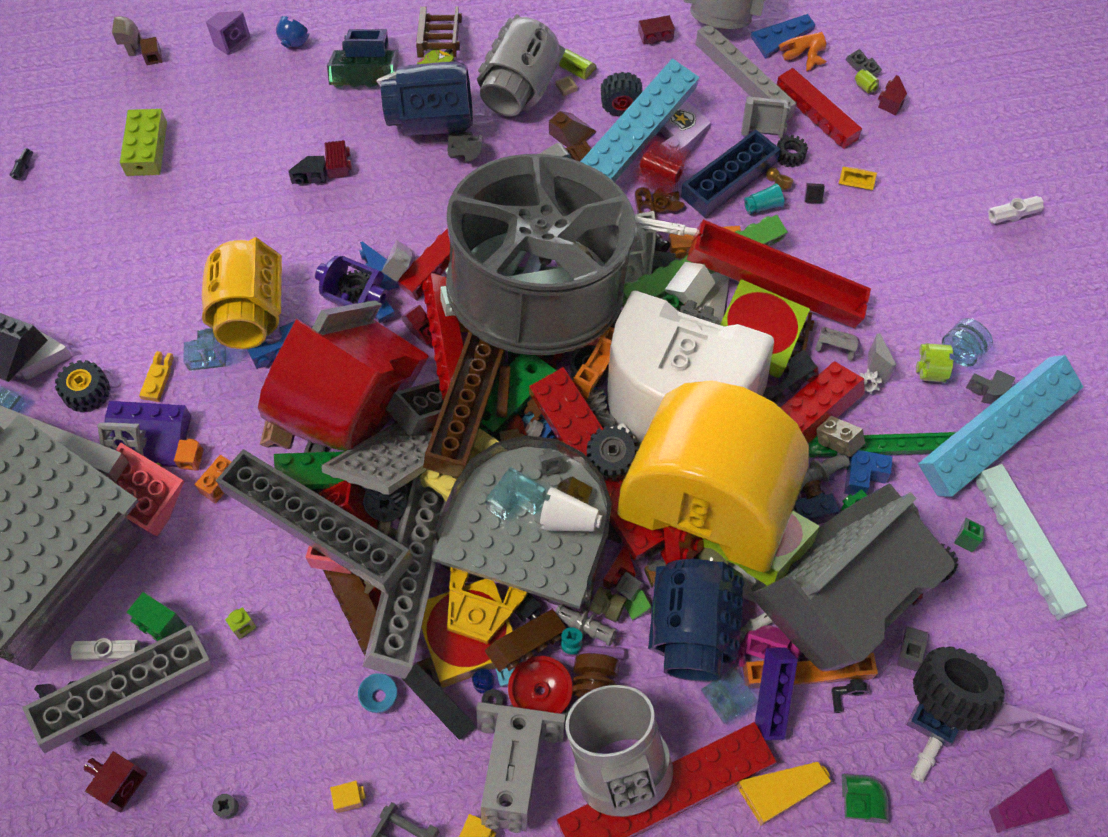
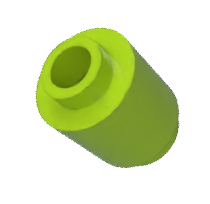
M860 70L854 78L856 84L867 93H873L879 87V79L868 70Z

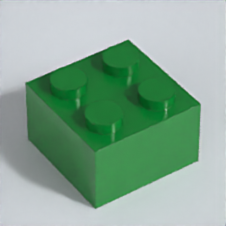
M144 592L141 593L126 612L131 617L130 622L137 626L136 628L144 634L148 633L152 636V639L156 642L187 627L175 612Z

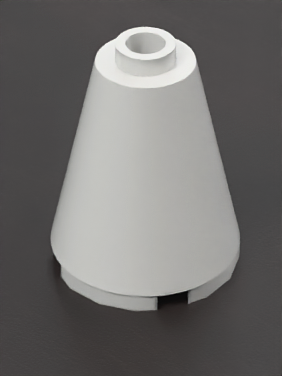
M556 488L548 490L547 494L551 496L543 504L540 524H542L541 530L595 531L596 528H600L602 515H599L598 509Z

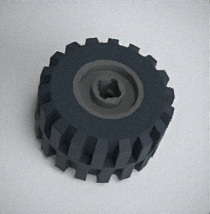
M609 425L604 426V430L600 428L596 430V435L592 434L587 444V462L590 465L591 471H595L596 476L599 478L602 476L605 481H608V478H611L612 482L617 481V478L625 479V475L639 449L636 438L633 439V434L630 431L626 432V428L618 429V425H613V428H609Z

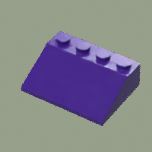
M109 401L104 423L139 424L140 430H146L143 437L147 438L146 445L143 448L144 457L154 463H160L162 466L178 467L174 462L179 440H186L191 414L185 405ZM112 430L109 436L116 437L115 430ZM122 431L123 437L127 440H134L130 433ZM115 440V444L117 446H119L120 443H123L125 445V443L122 440Z

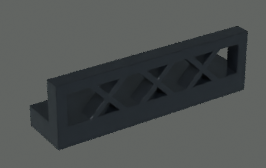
M415 661L406 678L401 679L460 740L469 730L472 731L476 725Z

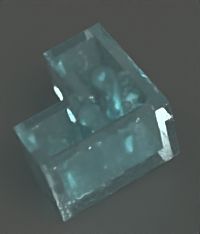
M212 328L197 330V340L184 342L183 362L188 371L226 367V347L216 340Z
M510 467L487 496L486 508L503 520L506 519L516 504L534 515L546 499V488Z

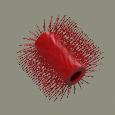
M658 141L656 144L651 145L653 149L649 146L651 149L649 150L647 147L646 152L645 143V154L641 160H636L641 161L639 166L641 171L639 173L643 176L639 178L641 179L640 183L642 182L643 184L645 180L651 187L653 185V188L660 189L661 193L662 191L663 194L665 192V195L668 191H672L670 188L672 185L676 188L675 184L677 183L678 191V181L680 182L682 174H687L683 173L684 163H681L684 162L682 158H686L683 156L687 155L676 151L675 148L673 149V146L672 150H669L666 145L664 147V144L662 145L660 142L658 144Z

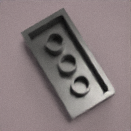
M439 379L394 392L386 407V410L409 436L435 427L444 402L439 389Z

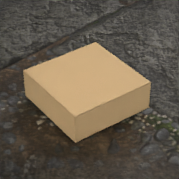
M571 76L556 81V87L562 96L578 90Z

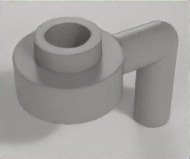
M537 420L529 422L523 433L524 439L537 444V438L542 432L543 423Z

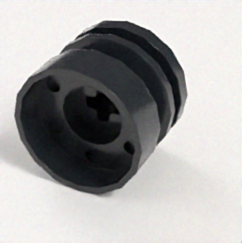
M406 483L389 495L372 489H366L363 500L365 511L372 518L384 522L393 521L401 517L407 505L409 483Z

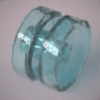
M964 318L942 338V344L952 346L953 354L949 355L954 362L969 367L974 366L993 346V339L987 328L980 322Z

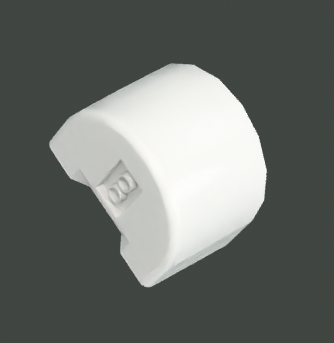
M632 291L616 321L610 347L607 403L609 412L615 420L614 425L619 426L623 423L636 438L637 446L640 447L665 394L684 383L717 381L745 387L763 396L768 380L774 338L769 334L739 324L723 327L681 313L666 300L639 291Z

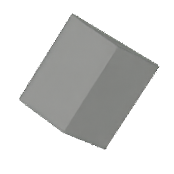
M879 333L876 334L868 352L867 369L873 373L877 371V378H881L882 383L886 384L896 363Z

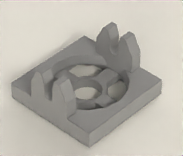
M823 326L815 350L820 351L823 342L849 349L847 359L852 361L858 346V337Z
M100 422L97 425L100 445L108 448L112 446L116 450L118 446L115 444V440L120 439L126 446L135 447L134 451L144 456L143 448L146 445L147 438L143 437L146 430H140L139 424ZM112 430H115L116 437L114 438L113 436H109ZM122 431L130 433L134 440H127L123 437Z

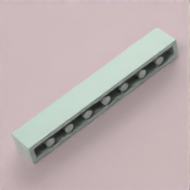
M1003 464L982 471L975 479L977 487L984 493L987 504L995 512L998 523L1003 526L1008 540L1016 548L1019 559L1023 560L1029 576L1034 579L1038 586L1040 595L1048 603L1050 612L1055 615L1057 621L1079 613L1087 606Z

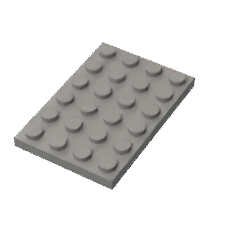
M396 422L323 464L322 473L389 495L428 470L423 468L424 456L433 431L427 430L409 436L400 424Z

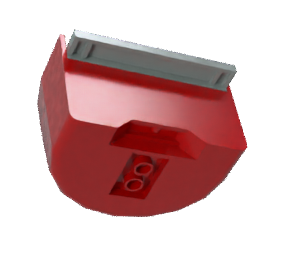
M376 300L321 310L312 328L298 319L295 320L262 386L258 403L260 416L285 432L309 442L336 450H350L380 432L387 424L392 415L386 410V407L394 392L413 386L429 356L374 320L382 305Z

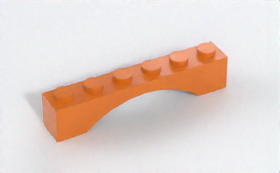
M870 653L861 662L832 671H821L811 661H798L794 685L872 679L878 674L874 653ZM764 661L745 663L743 666L745 689L760 688Z

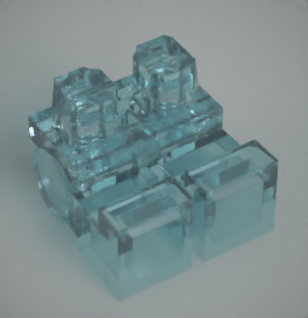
M732 667L722 675L720 680L713 681L701 689L724 725L753 709L758 703V700L748 686L743 688L745 682L735 667Z

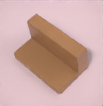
M265 420L260 445L268 447L276 444L288 449L290 448L293 434L285 432Z

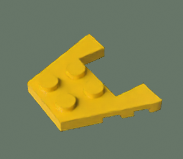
M451 567L447 629L448 631L488 644L526 598L528 592L509 586L504 602L499 603L463 591L470 573Z

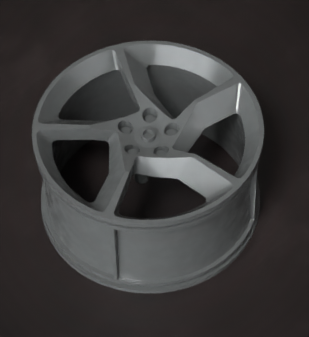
M521 154L503 157L478 167L462 179L454 189L447 206L450 262L446 277V292L454 314L465 328L481 340L495 347L527 355H553L573 351L588 345L602 336L615 322L621 310L630 250L636 229L633 208L621 188L605 174L587 164L549 154ZM507 233L502 246L485 262H480L471 253L476 246L484 241ZM577 241L589 248L605 265L603 267L600 266L573 242ZM520 251H526L539 256V262L543 265H548L551 263V260H555L574 280L555 284L530 283L505 277L502 273Z

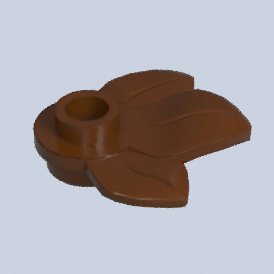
M660 189L656 190L653 193L654 211L663 213L666 211L676 212L683 209L685 204L679 201V191H675V194L671 192L665 195V192L664 194L663 191L661 193Z

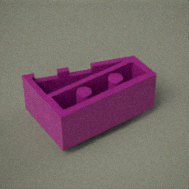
M1051 768L1036 776L989 810L997 833L1058 818L1070 813Z

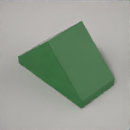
M965 518L954 544L973 552L983 540L985 527Z

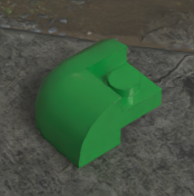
M842 774V797H844L845 819L888 824L889 807L885 787L877 779L869 776Z

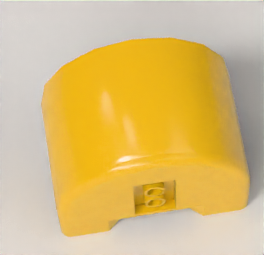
M717 381L684 383L666 393L621 485L617 513L620 518L650 530L672 526L717 543L729 560L759 572H767L772 566L809 467V445L798 424L774 402L745 387Z

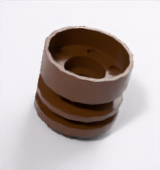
M598 653L576 655L573 671L579 676L574 677L572 680L574 684L572 695L581 698L596 688L617 685L616 681L612 679L618 676V659Z

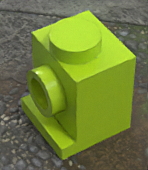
M243 607L232 611L225 619L239 640L257 628Z

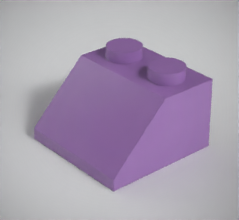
M242 11L218 12L206 21L214 46L227 55L250 37Z

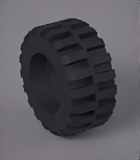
M949 646L946 648L939 647L930 651L913 678L915 695H918L917 700L920 704L924 705V709L934 715L936 720H941L945 725L949 727L954 726L958 730L967 729L968 731H974L984 728L989 724L1004 701V686L1000 677L996 676V671L992 667L990 668L986 661L977 658V655L968 653L961 648L955 649V647Z

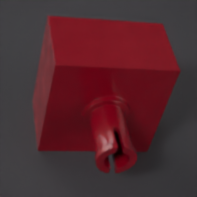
M113 751L104 764H101L94 758L87 761L94 768L85 764L84 771L93 775L94 778L85 792L121 813L148 773Z

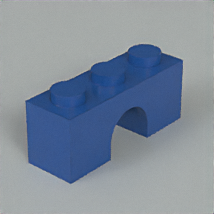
M295 321L279 327L282 336L278 342L270 344L264 341L257 347L247 349L256 369L274 362Z

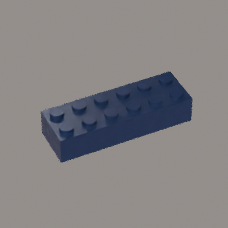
M755 129L682 184L681 198L703 217H707L778 162L781 149Z

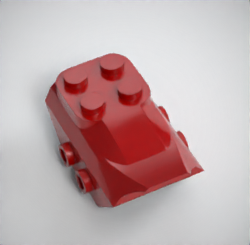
M672 526L663 528L665 548L660 552L665 565L675 560L692 559L702 550L704 538Z

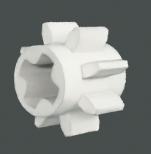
M867 369V372L864 374L860 373V376L864 378L865 390L872 394L873 390L880 389L877 383H881L882 379L877 378V371L873 373Z

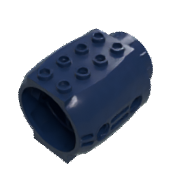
M450 61L397 67L396 78L381 81L382 108L386 125H402L405 136L463 132L473 125L469 72L467 66L460 62Z
M681 559L669 562L666 566H656L648 649L664 656V673L666 675L690 681H717L721 679L723 663L733 662L737 659V653L740 648L739 639L742 624L744 578L742 573L725 562Z

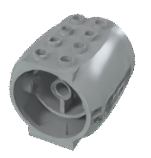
M516 14L513 19L509 18L505 25L502 26L498 32V38L491 45L492 49L489 50L484 58L486 61L478 69L480 74L477 82L480 86L481 99L491 110L504 116H515L520 111L527 113L541 99L566 50L559 44L555 34L545 24L532 18L520 17Z

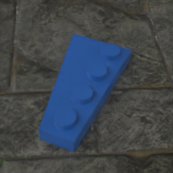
M808 14L751 32V38L766 59L771 53H776L780 50L779 44L789 39L806 35L814 30L816 24Z

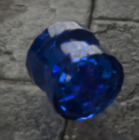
M479 669L473 674V686L478 693L484 694L487 690L493 689V675L489 670Z

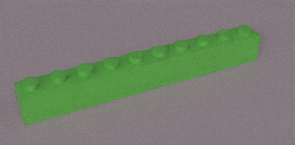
M778 215L767 216L760 223H752L741 232L740 230L735 231L767 246L782 241L788 233ZM688 254L680 261L678 259L672 261L665 268H657L648 276L647 274L642 275L637 279L638 281L624 284V305L632 291H639L660 299L669 295L665 288L685 262H690L687 260ZM707 268L710 274L715 273V271Z

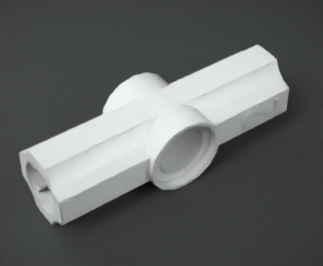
M1038 196L1024 200L1015 198L1009 204L990 208L988 210V219L994 224L1007 220L1018 221L1022 216L1041 212L1044 209V201Z
M102 638L97 641H74V644L71 646V656L73 661L102 660L108 663L127 657L141 650L138 640L110 641ZM109 647L108 652L105 653V654H102V653H103V650H104L105 648Z

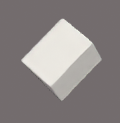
M685 262L665 288V291L670 295H675L684 304L688 300L696 302L697 309L716 282L704 264Z

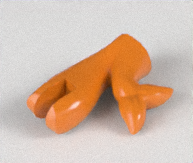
M823 32L795 37L779 44L780 51L789 50L782 55L784 60L795 59L805 50L809 49L806 71H810L814 65H822L827 62L817 55L818 52L826 49V39Z

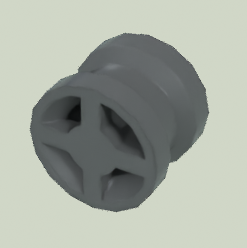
M221 794L214 799L212 809L220 818L231 819L237 814L239 804L231 795Z

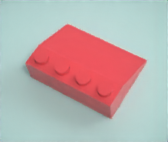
M120 443L116 451L121 452L129 463L114 483L139 500L125 518L158 537L170 519L184 480L123 443Z

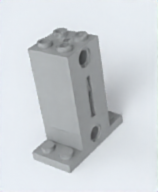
M478 702L476 710L477 730H481L484 733L495 732L481 803V824L489 829L505 828L513 833L526 832L541 739H545L550 743L563 742L565 715Z

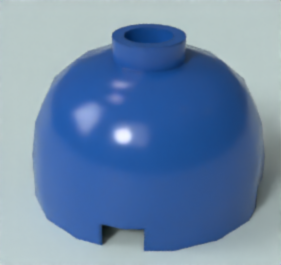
M287 16L280 17L276 26V35L281 44L286 48L302 46L310 33H307L308 29L297 20L293 19L291 22L287 20Z

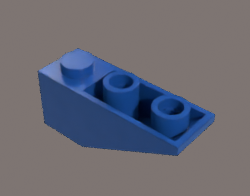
M363 241L360 242L362 249L359 250L362 260H366L367 263L365 265L382 271L387 259ZM383 273L384 278L379 287L387 291L399 288L398 282Z

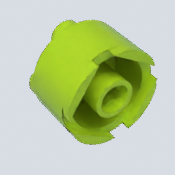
M931 343L921 344L919 348L920 361L916 363V372L920 373V380L946 383V379H950L953 368V360L950 359L949 355L953 354L952 346Z

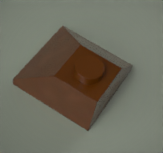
M560 111L549 120V135L566 147L580 145L582 141H587L596 133V130L569 112Z

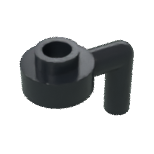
M853 679L846 686L833 687L831 692L834 713L843 712L841 695H866L869 693L868 683L863 682L862 679Z

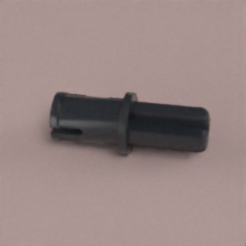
M25 148L19 159L15 160V165L9 174L13 179L20 180L24 171L29 168L28 163L33 155L32 150Z

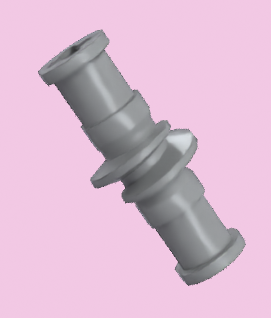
M837 453V456L826 459L822 463L817 460L812 461L810 468L806 472L801 490L807 482L813 480L829 482V475L841 468H848L850 462L847 455Z
M559 604L555 611L563 623L569 627L579 629L582 632V637L588 634L593 638L606 642L607 646H611L616 637V628L611 629L598 621H594L595 614L587 618V610L581 615L579 612L565 608L564 604Z

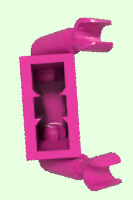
M764 625L746 633L740 644L737 659L733 661V664L739 659V665L743 667L746 663L745 653L764 659L766 648L786 647L797 659L799 658L800 650L779 628Z

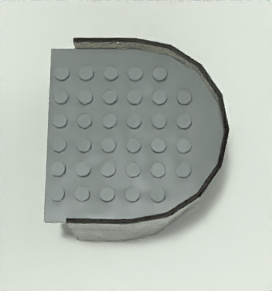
M525 435L496 442L470 459L454 483L434 530L437 546L432 556V561L442 564L448 570L453 567L470 573L469 577L478 580L489 579L538 595L551 604L557 606L564 604L567 609L582 614L587 610L589 613L602 575L612 506L604 477L584 453L557 439ZM551 448L552 452L559 450L562 456L563 471L543 476L539 455L544 454V449ZM572 476L593 487L588 505L598 509L599 515H602L600 528H596L595 531H545L540 529L542 526L540 524L541 512L544 501L550 499L551 495L547 494L550 488L557 489L558 484L562 480Z

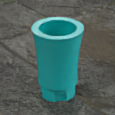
M776 183L760 192L751 194L749 197H745L744 206L749 214L784 207V196L780 186Z

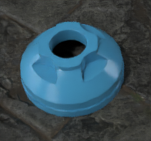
M372 674L366 677L359 686V702L369 712L383 713L389 710L396 702V684L385 674ZM377 691H383L386 694L385 699L381 702L373 700V695Z

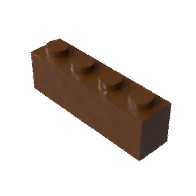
M551 609L496 640L485 652L498 672L506 668L510 671L520 664L518 661L521 659L525 662L534 656L533 652L537 651L539 654L548 647V643L554 645L560 641L561 634L566 627L555 611Z

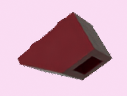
M898 75L893 80L888 81L885 87L886 90H882L878 97V100H880L878 108L893 115H897L907 95Z
M421 305L413 307L400 317L410 332L428 346L432 343V336L429 331V318H427V314Z

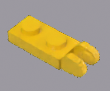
M155 352L153 364L151 363L139 394L141 399L155 402L160 401L174 360L172 353H167L164 365H160L162 352Z

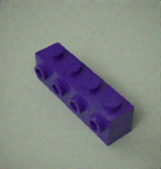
M786 647L766 648L755 716V723L764 740H784L786 735L798 660Z

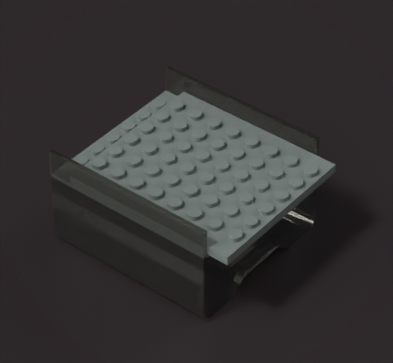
M20 414L5 430L0 426V658L32 671L141 542L144 536L126 518L139 502L137 498Z

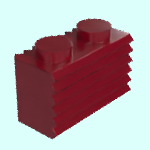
M670 15L640 20L638 22V32L644 45L674 39L675 27Z
M344 140L325 142L328 177L349 176V170H352L351 160H348V157L351 156L349 146H346Z

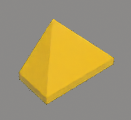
M842 166L838 184L873 190L877 173L861 168Z

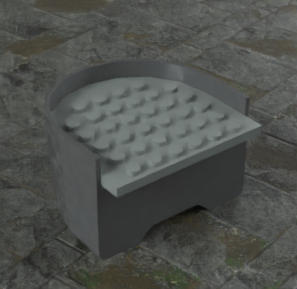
M888 483L860 499L819 527L814 544L800 559L790 566L788 573L783 578L768 586L757 580L749 589V595L819 670H838L863 661L884 640L885 630L922 593L934 589L953 570L954 561L909 507L916 500V497L911 492L901 497L895 488Z

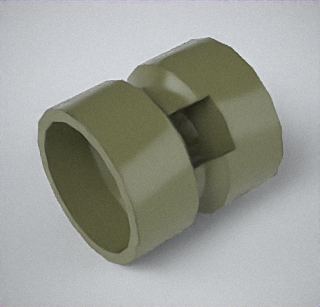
M600 586L593 598L589 611L598 615L605 614L606 619L617 623L627 598L619 594L612 595L610 590Z

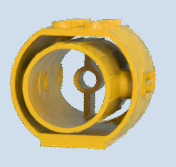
M254 237L249 241L234 240L223 243L215 248L207 257L202 278V321L213 329L214 336L219 343L233 349H250L262 344L265 338L276 330L279 324V315L281 314L282 255L257 237Z

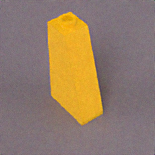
M814 762L744 779L736 787L758 823L762 826L827 786L831 781L828 770L823 765L821 766L819 762Z

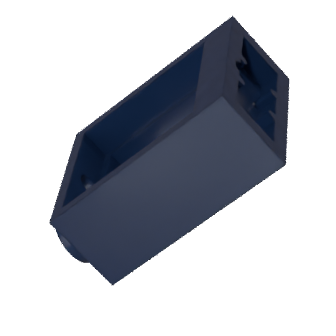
M349 29L347 35L344 36V41H342V50L345 51L346 57H385L389 45L387 29Z

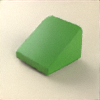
M642 590L634 601L630 599L626 601L625 608L632 621L651 612V605Z

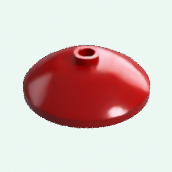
M533 656L525 662L522 661L511 673L508 682L510 702L516 708L561 714L569 705L572 697L573 686L571 676L565 666L556 659L548 656ZM543 688L545 692L539 695L537 689Z

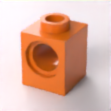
M194 439L179 440L174 462L179 469L199 470L203 454V448L199 441Z

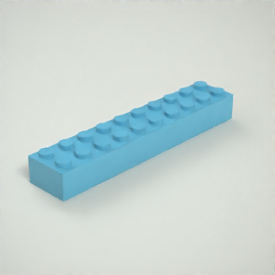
M672 58L580 162L597 169L615 182L641 153L642 149L645 148V143L647 146L648 140L650 142L651 138L655 137L696 90L700 77Z
M1066 355L1047 358L918 463L937 496H953L1083 388Z

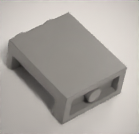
M746 96L741 135L747 136L749 131L753 132L756 129L761 133L778 134V137L782 138L783 133L787 131L786 117L790 115V107H788L787 100Z

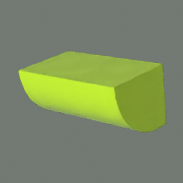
M569 49L565 50L559 62L561 68L584 80L596 69L595 63Z

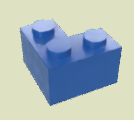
M857 450L848 458L850 465L847 468L844 494L855 495L861 489L867 493L870 481L885 484L891 475L893 456Z

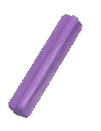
M582 645L580 652L573 655L563 651L564 656L576 657V655L583 653H598L612 656L618 660H624L625 656L624 648Z

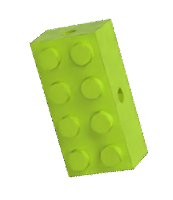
M132 109L127 111L120 156V165L126 176L160 175L167 129V120L162 109Z

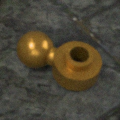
M770 168L766 172L767 179L775 181V184L777 183L782 190L791 188L793 179L786 175H780L777 168Z

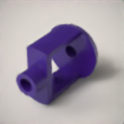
M334 256L327 264L321 263L317 267L315 279L319 281V293L324 299L339 306L353 304L347 301L349 295L343 293L341 298L336 296L340 291L338 287L339 278L343 277L344 273H348V266L371 275L357 304L376 300L383 305L387 299L388 291L379 287L384 275L377 269L345 256Z

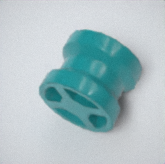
M570 627L562 632L561 648L565 653L573 655L582 649L583 635L579 629Z

